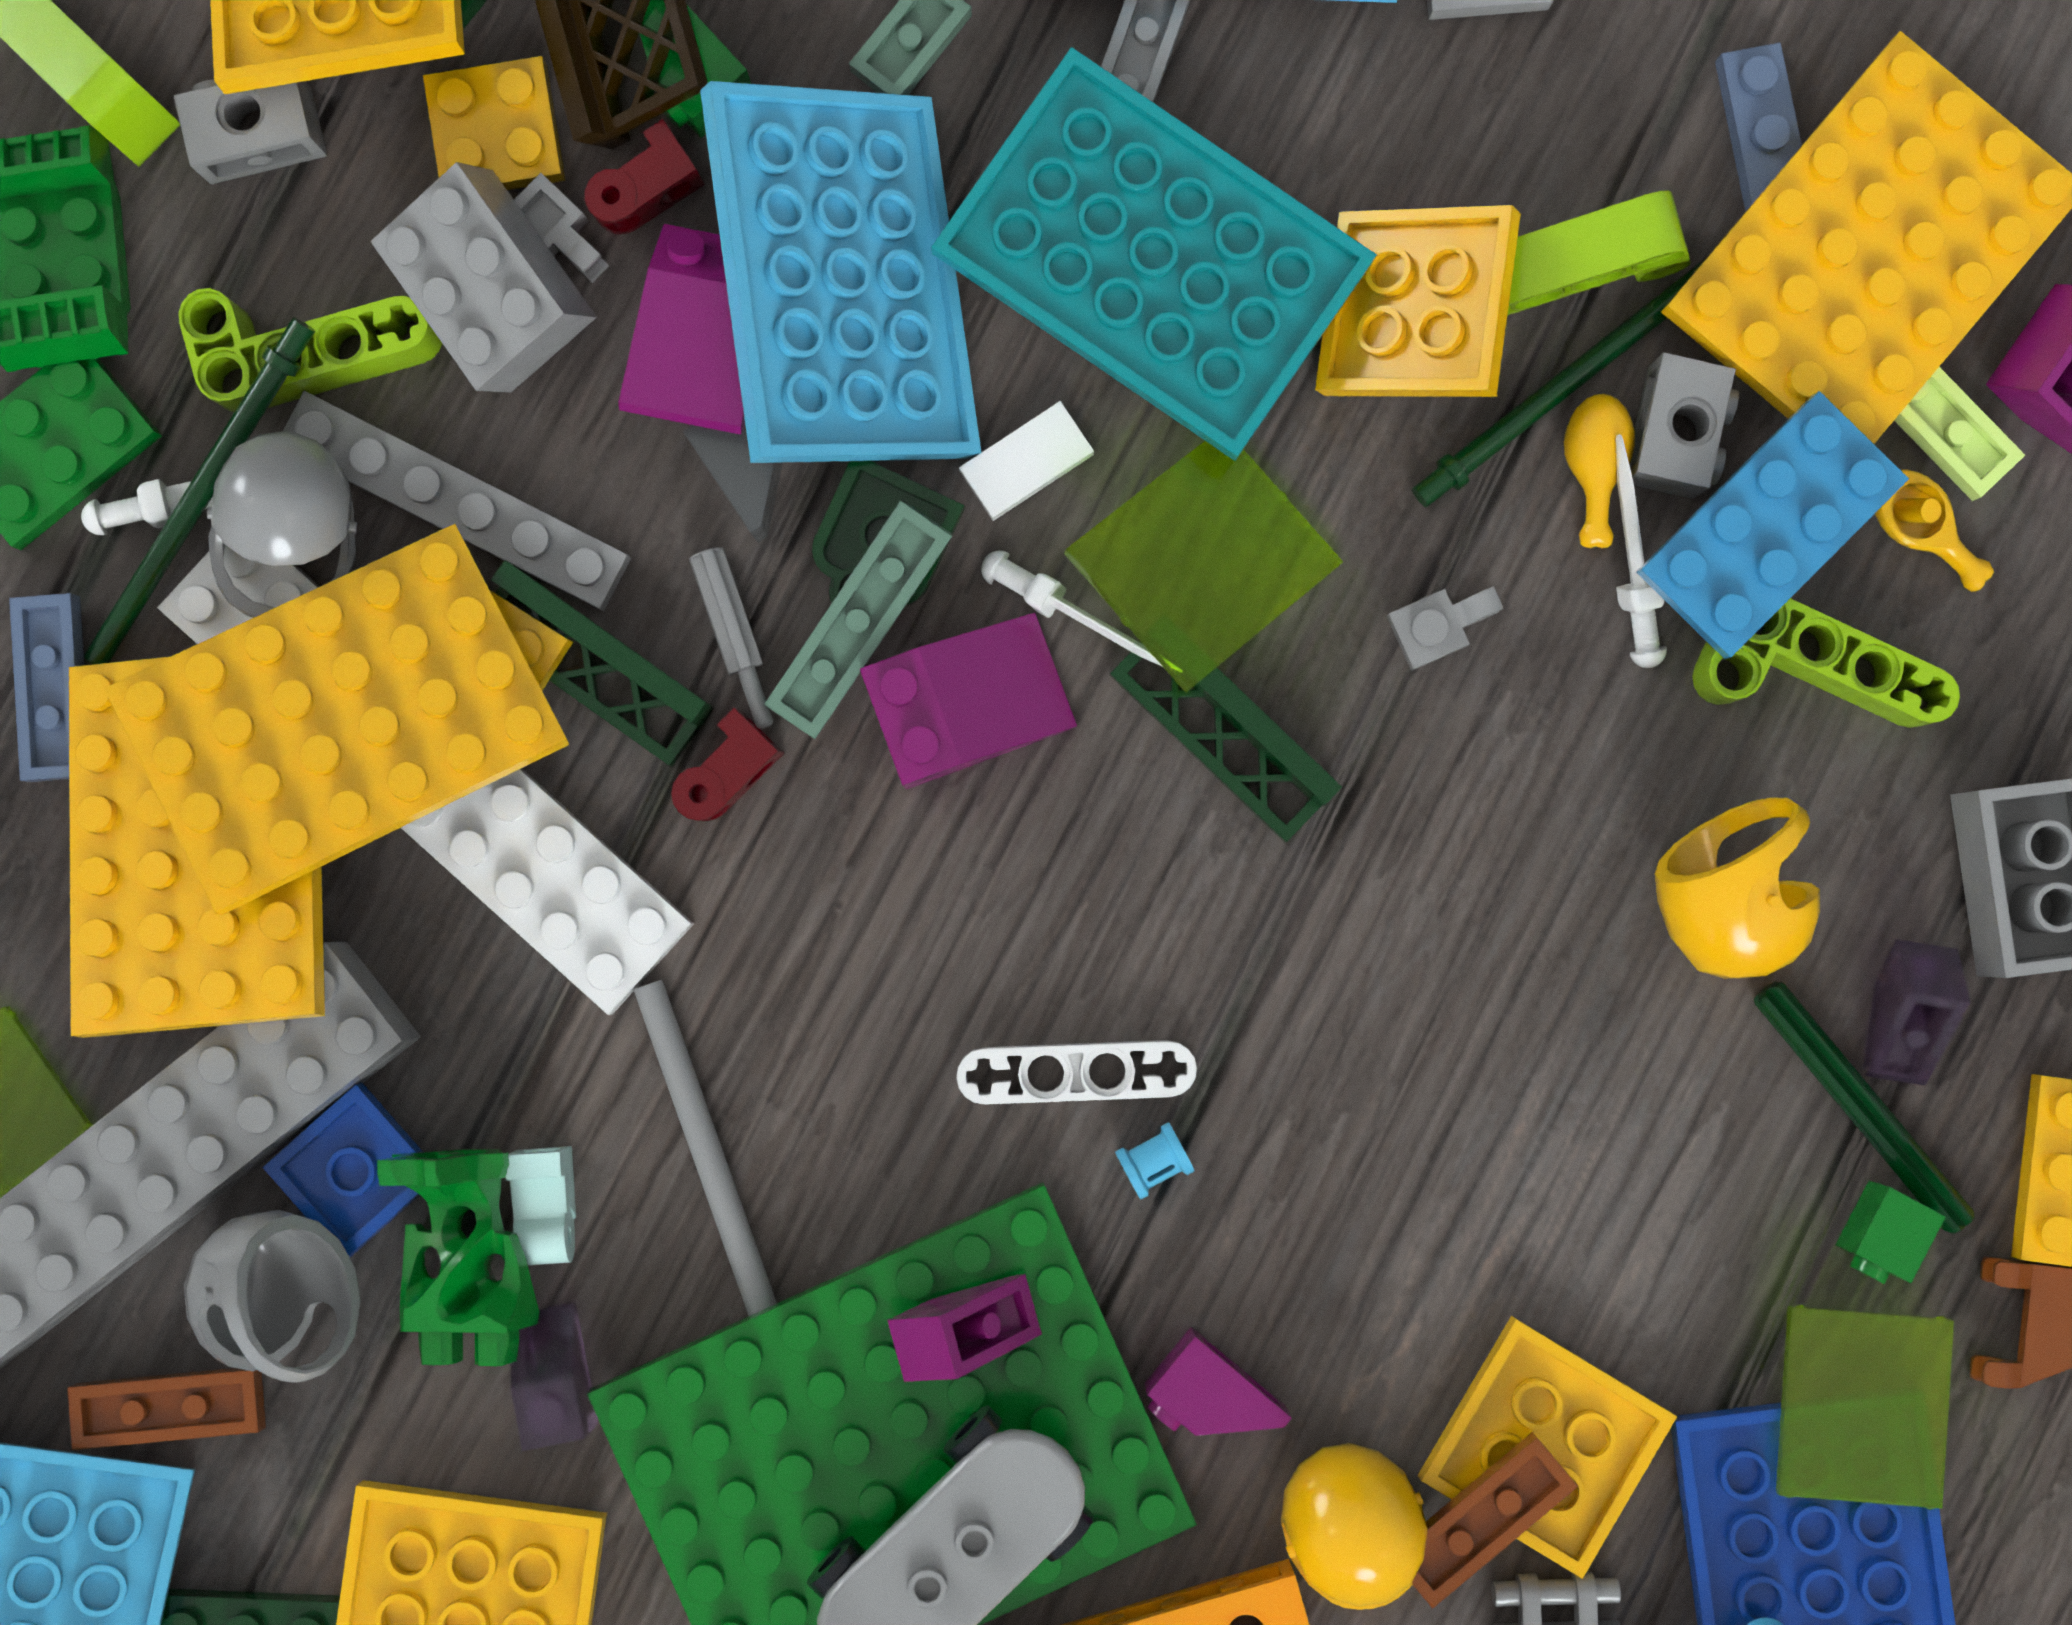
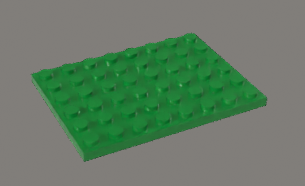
M1044 1182L594 1386L587 1393L691 1625H817V1616L824 1598H820L807 1585V1580L813 1570L834 1547L849 1536H853L865 1550L876 1542L956 1465L943 1452V1449L957 1429L976 1411L986 1405H989L1002 1419V1424L996 1433L1010 1429L1032 1430L1051 1437L1068 1450L1080 1468L1085 1485L1084 1505L1094 1514V1520L1085 1535L1070 1551L1053 1562H1049L1045 1558L977 1625L989 1622L1197 1525ZM1018 1274L1026 1275L1042 1335L958 1379L904 1382L887 1320L936 1297Z

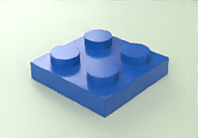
M359 1083L347 1091L262 1168L306 1218L319 1221L341 1241L350 1258L420 1196V1194L406 1186H380L377 1174V1160L392 1158V1154L423 1151L363 1083Z

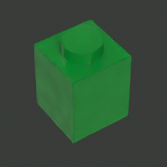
M1869 1180L1835 1246L1854 1255L1849 1265L1850 1267L1882 1284L1886 1283L1889 1275L1912 1283L1946 1217L1889 1186Z

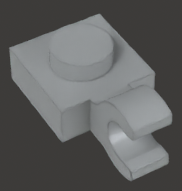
M540 172L514 201L553 256L560 251L593 283L609 265L578 234L579 230L589 220L578 207Z
M1494 586L1452 605L1446 590L1443 589L1389 613L1387 619L1410 670L1413 671L1470 645L1463 628L1497 614L1504 608Z

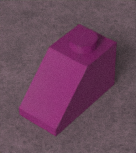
M1025 1274L1010 1276L936 1297L887 1320L904 1382L958 1379L1042 1335Z
M1192 1326L1144 1383L1146 1393L1152 1399L1147 1406L1148 1409L1173 1431H1176L1181 1424L1195 1436L1284 1428L1292 1419L1286 1405Z

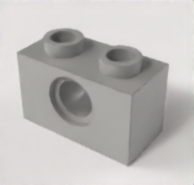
M214 79L195 84L192 88L193 91L173 95L189 164L210 184L327 157L312 88L306 81L224 94L216 85ZM260 111V118L252 128L240 130L241 121L248 113Z
M1664 352L1648 366L1634 428V454L1630 462L1634 486L1694 499L1708 490L1711 484L1716 485L1718 483L1726 460V450L1719 448L1723 425L1729 426L1731 424L1739 401V390L1732 389L1735 368ZM1674 415H1683L1693 422L1696 428V438L1694 441H1686L1675 433L1672 424Z

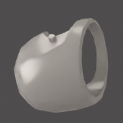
M288 430L259 434L235 448L215 481L212 507L207 509V519L211 520L212 525L208 536L209 552L217 586L227 602L246 616L254 618L275 607L252 601L234 586L224 567L225 545L245 559L270 566L301 565L323 557L340 544L339 561L335 577L332 579L333 581L353 570L356 561L355 534L357 532V522H354V508L349 481L335 457L317 440Z
M281 1210L257 1212L230 1219L214 1231L194 1253L184 1283L186 1316L199 1344L216 1360L230 1367L247 1371L258 1370L271 1378L284 1382L297 1383L323 1375L344 1356L356 1335L361 1300L355 1267L341 1241L319 1221ZM324 1302L330 1305L336 1314V1329L329 1347L312 1363L295 1368L282 1365L280 1361L298 1346L310 1326L317 1304Z

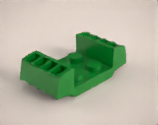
M90 125L0 139V365L6 372H14L20 369L41 368L53 364H67L73 361L94 360L100 357L129 354L127 316L131 310L123 221L120 194L114 181L108 139Z

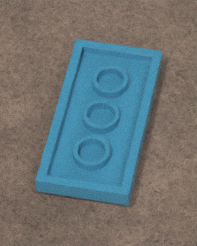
M1818 391L1636 573L1724 659L1731 658L1909 478Z

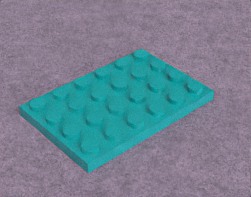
M1072 47L931 246L932 254L1234 461L1239 457L1377 255Z

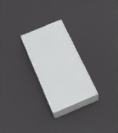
M1059 401L960 466L959 471L992 521H994L1093 456L1094 450L1062 402Z

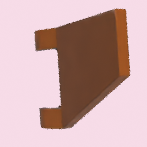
M1984 1257L1981 1262V1280L1992 1282L2000 1287L2025 1289L2017 1361L1975 1354L1970 1362V1378L1982 1381L1990 1387L2022 1388L2071 1369L2072 1268Z

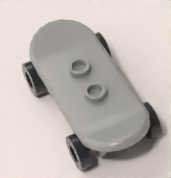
M989 1405L982 1407L957 1429L943 1449V1452L956 1464L867 1550L853 1536H849L834 1547L813 1570L807 1580V1585L820 1598H824L817 1616V1625H977L1045 1558L1049 1562L1058 1560L1070 1551L1090 1528L1094 1520V1514L1084 1505L1085 1485L1078 1464L1067 1449L1049 1436L1032 1430L1010 1429L996 1433L1002 1424V1419Z

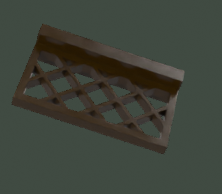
M535 0L573 141L615 149L631 140L629 130L699 94L700 90L708 83L685 0H664L666 10L658 32L642 24L650 0H632L627 15L611 8L614 0ZM608 16L623 24L612 57L607 55L602 38ZM639 33L654 40L643 73L628 66ZM672 49L679 54L685 78L667 87L658 81L669 50ZM624 74L639 82L631 108L625 111L622 110L618 96V90Z

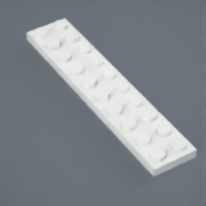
M225 545L223 558L227 573L234 586L254 602L278 607L320 587L297 565L270 566L248 560ZM209 551L157 607L197 644L253 618L246 616L230 605L219 590L212 570ZM522 768L401 827L607 1015L614 1014L632 994L633 990L641 984L694 925L687 916Z

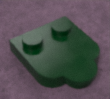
M850 461L812 545V554L817 567L826 576L831 578L829 585L831 603L902 499L952 534H954L966 506L872 461ZM949 543L906 606L916 603L925 595Z

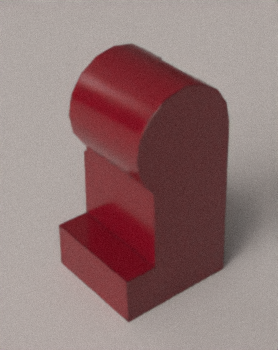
M663 119L643 131L651 147L622 165L618 170H602L597 172L588 181L585 188V203L590 213L606 231L613 234H627L635 231L705 185L695 166Z
M733 708L717 724L728 738L700 767L686 769L678 775L673 783L671 791L673 805L680 814L688 819L711 821L724 815L785 754L761 729L756 727L755 723L743 711L737 708Z

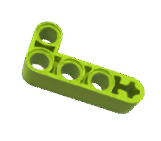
M0 0V38L74 110L138 167L180 126V122L116 63L51 0Z
M1658 191L1642 195L1519 236L1517 239L1507 316L1635 275L1636 281L1646 282L1669 276L1690 266L1691 261L1672 192Z
M211 288L197 289L188 294L182 301L178 312L179 324L195 382L205 396L228 411L235 412L266 362L261 355L268 345L275 347L287 327L256 335L248 313L220 291ZM393 296L305 321L306 324L315 330V333L301 354L302 366L295 377L287 376L268 408L300 399L303 391L315 395L423 364L435 357L440 351L442 342L411 298L407 296ZM226 311V321L221 330L207 335V324L210 318L218 312ZM413 320L416 325L410 327L409 333L411 338L403 340L400 336L407 333L406 323ZM379 329L383 334L377 335L376 330ZM360 335L361 345L357 353L348 359H339V348L342 342L350 336ZM235 369H242L240 385L232 392L224 393L223 381L226 375Z
M1791 598L1764 624L1761 634H1754L1731 658L1724 659L1706 642L1695 664L1692 675L1693 685L1698 695L1708 703L1722 705L1747 698L1754 694L1763 683L1771 665L1890 722L1907 728L1937 723L1947 719L1957 709L1960 699L1958 684L1953 676L1945 670ZM1803 631L1810 632L1819 642V655L1815 661L1805 657L1799 648V638ZM1859 657L1867 659L1874 668L1875 678L1870 687L1862 684L1856 676L1855 666ZM1722 659L1730 661L1738 670L1739 681L1734 690L1725 688L1717 678V667ZM1922 687L1920 696L1908 691ZM1895 688H1898V689L1901 690V691H1897V692L1891 693ZM1922 700L1928 702L1927 708L1920 709Z

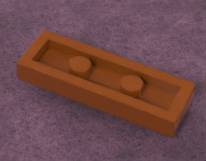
M239 1368L81 1382L67 1387L72 1450L258 1433L266 1428L262 1372L258 1370L247 1371Z
M1533 1431L1425 1521L1428 1532L1424 1560L1411 1584L1432 1609L1578 1487Z

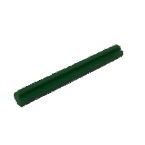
M1776 981L1764 987L1755 996V1005L1917 1200L1946 1217L1941 1225L1942 1230L1955 1234L1969 1225L1975 1218L1974 1210L1784 983Z

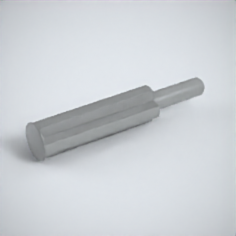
M723 547L703 550L691 556L689 561L728 675L738 673L756 727L759 729L769 727L773 723V718L769 708L764 705L766 698L755 667L763 665V661Z

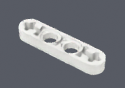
M1170 1040L983 1047L972 1050L964 1056L958 1066L956 1078L960 1091L967 1099L974 1103L985 1105L1163 1098L1181 1095L1187 1091L1196 1078L1197 1066L1195 1058L1188 1048L1176 1041ZM1144 1051L1141 1063L1157 1064L1162 1061V1052L1173 1051L1175 1060L1185 1063V1073L1176 1074L1174 1085L1170 1086L1164 1085L1160 1075L1145 1074L1142 1075L1145 1087L1132 1088L1135 1067L1130 1052ZM1104 1053L1115 1054L1123 1061L1125 1067V1074L1121 1083L1108 1089L1100 1088L1094 1084L1089 1075V1068L1093 1059ZM1044 1055L1052 1056L1059 1060L1064 1070L1063 1080L1060 1085L1049 1091L1035 1088L1028 1078V1067L1031 1062L1037 1057ZM1008 1056L1022 1057L1018 1072L1020 1085L1023 1090L1022 1093H1009L1011 1080L994 1081L991 1086V1092L982 1093L979 1092L977 1082L968 1081L967 1071H973L977 1068L978 1059H990L992 1069L1008 1070L1011 1069Z

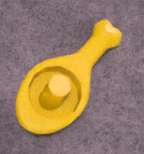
M1595 394L1586 398L1573 412L1566 427L1564 437L1566 462L1586 495V520L1579 533L1580 544L1586 548H1608L1613 542L1614 534L1608 521L1610 497L1613 488L1617 484L1616 435L1620 434L1623 437L1629 465L1635 448V429L1631 416L1621 401L1609 394Z
M1901 470L1909 480L1875 513L1880 526L1897 543L1911 549L1936 554L1958 573L1964 588L1971 592L1979 591L1984 587L1985 582L1992 577L1994 570L1989 561L1977 558L1960 541L1953 508L1947 494L1929 477L1916 471Z

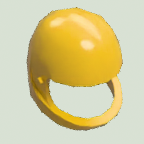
M1765 798L1729 809L1699 825L1678 840L1659 860L1655 872L1657 902L1670 938L1698 971L1724 979L1767 976L1794 962L1811 943L1820 914V889L1808 882L1779 881V871L1782 862L1797 848L1810 825L1807 811L1791 799ZM1770 818H1789L1784 827L1764 843L1736 860L1717 867L1718 849L1722 841L1731 834Z
M1352 1443L1322 1447L1298 1465L1284 1489L1281 1525L1287 1545L1285 1548L1293 1564L1308 1585L1331 1603L1343 1608L1356 1610L1385 1606L1398 1599L1412 1586L1411 1583L1424 1560L1428 1530L1422 1508L1423 1500L1420 1493L1414 1491L1405 1472L1379 1451Z

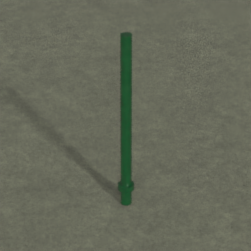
M1705 259L1454 456L1445 454L1436 461L1437 469L1412 488V492L1419 503L1427 508L1452 487L1460 490L1469 483L1468 475L1664 322L1667 317L1661 311Z
M293 317L275 347L271 345L266 347L261 355L266 362L85 652L84 657L90 663H110L212 499L214 484L222 467L235 448L248 441L287 376L295 377L302 365L297 360L315 333V330L305 322Z

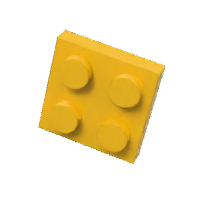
M542 56L423 75L439 178L451 166L459 162L493 170L506 190L527 187L540 172L551 183L565 181L548 68Z

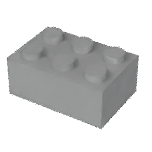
M456 162L370 241L476 391L512 392L597 318L493 170Z
M2072 779L1950 794L1976 975L1978 977L2010 978L2072 970Z

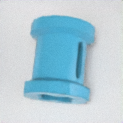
M1169 1122L1161 1126L1160 1134L1129 1151L1125 1148L1115 1151L1140 1200L1149 1195L1150 1188L1179 1172L1189 1175L1195 1171Z

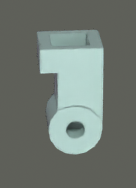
M572 1146L523 1149L509 1153L506 1181H510L514 1220L513 1233H517L528 1266L571 1263L575 1252L574 1219L576 1218Z

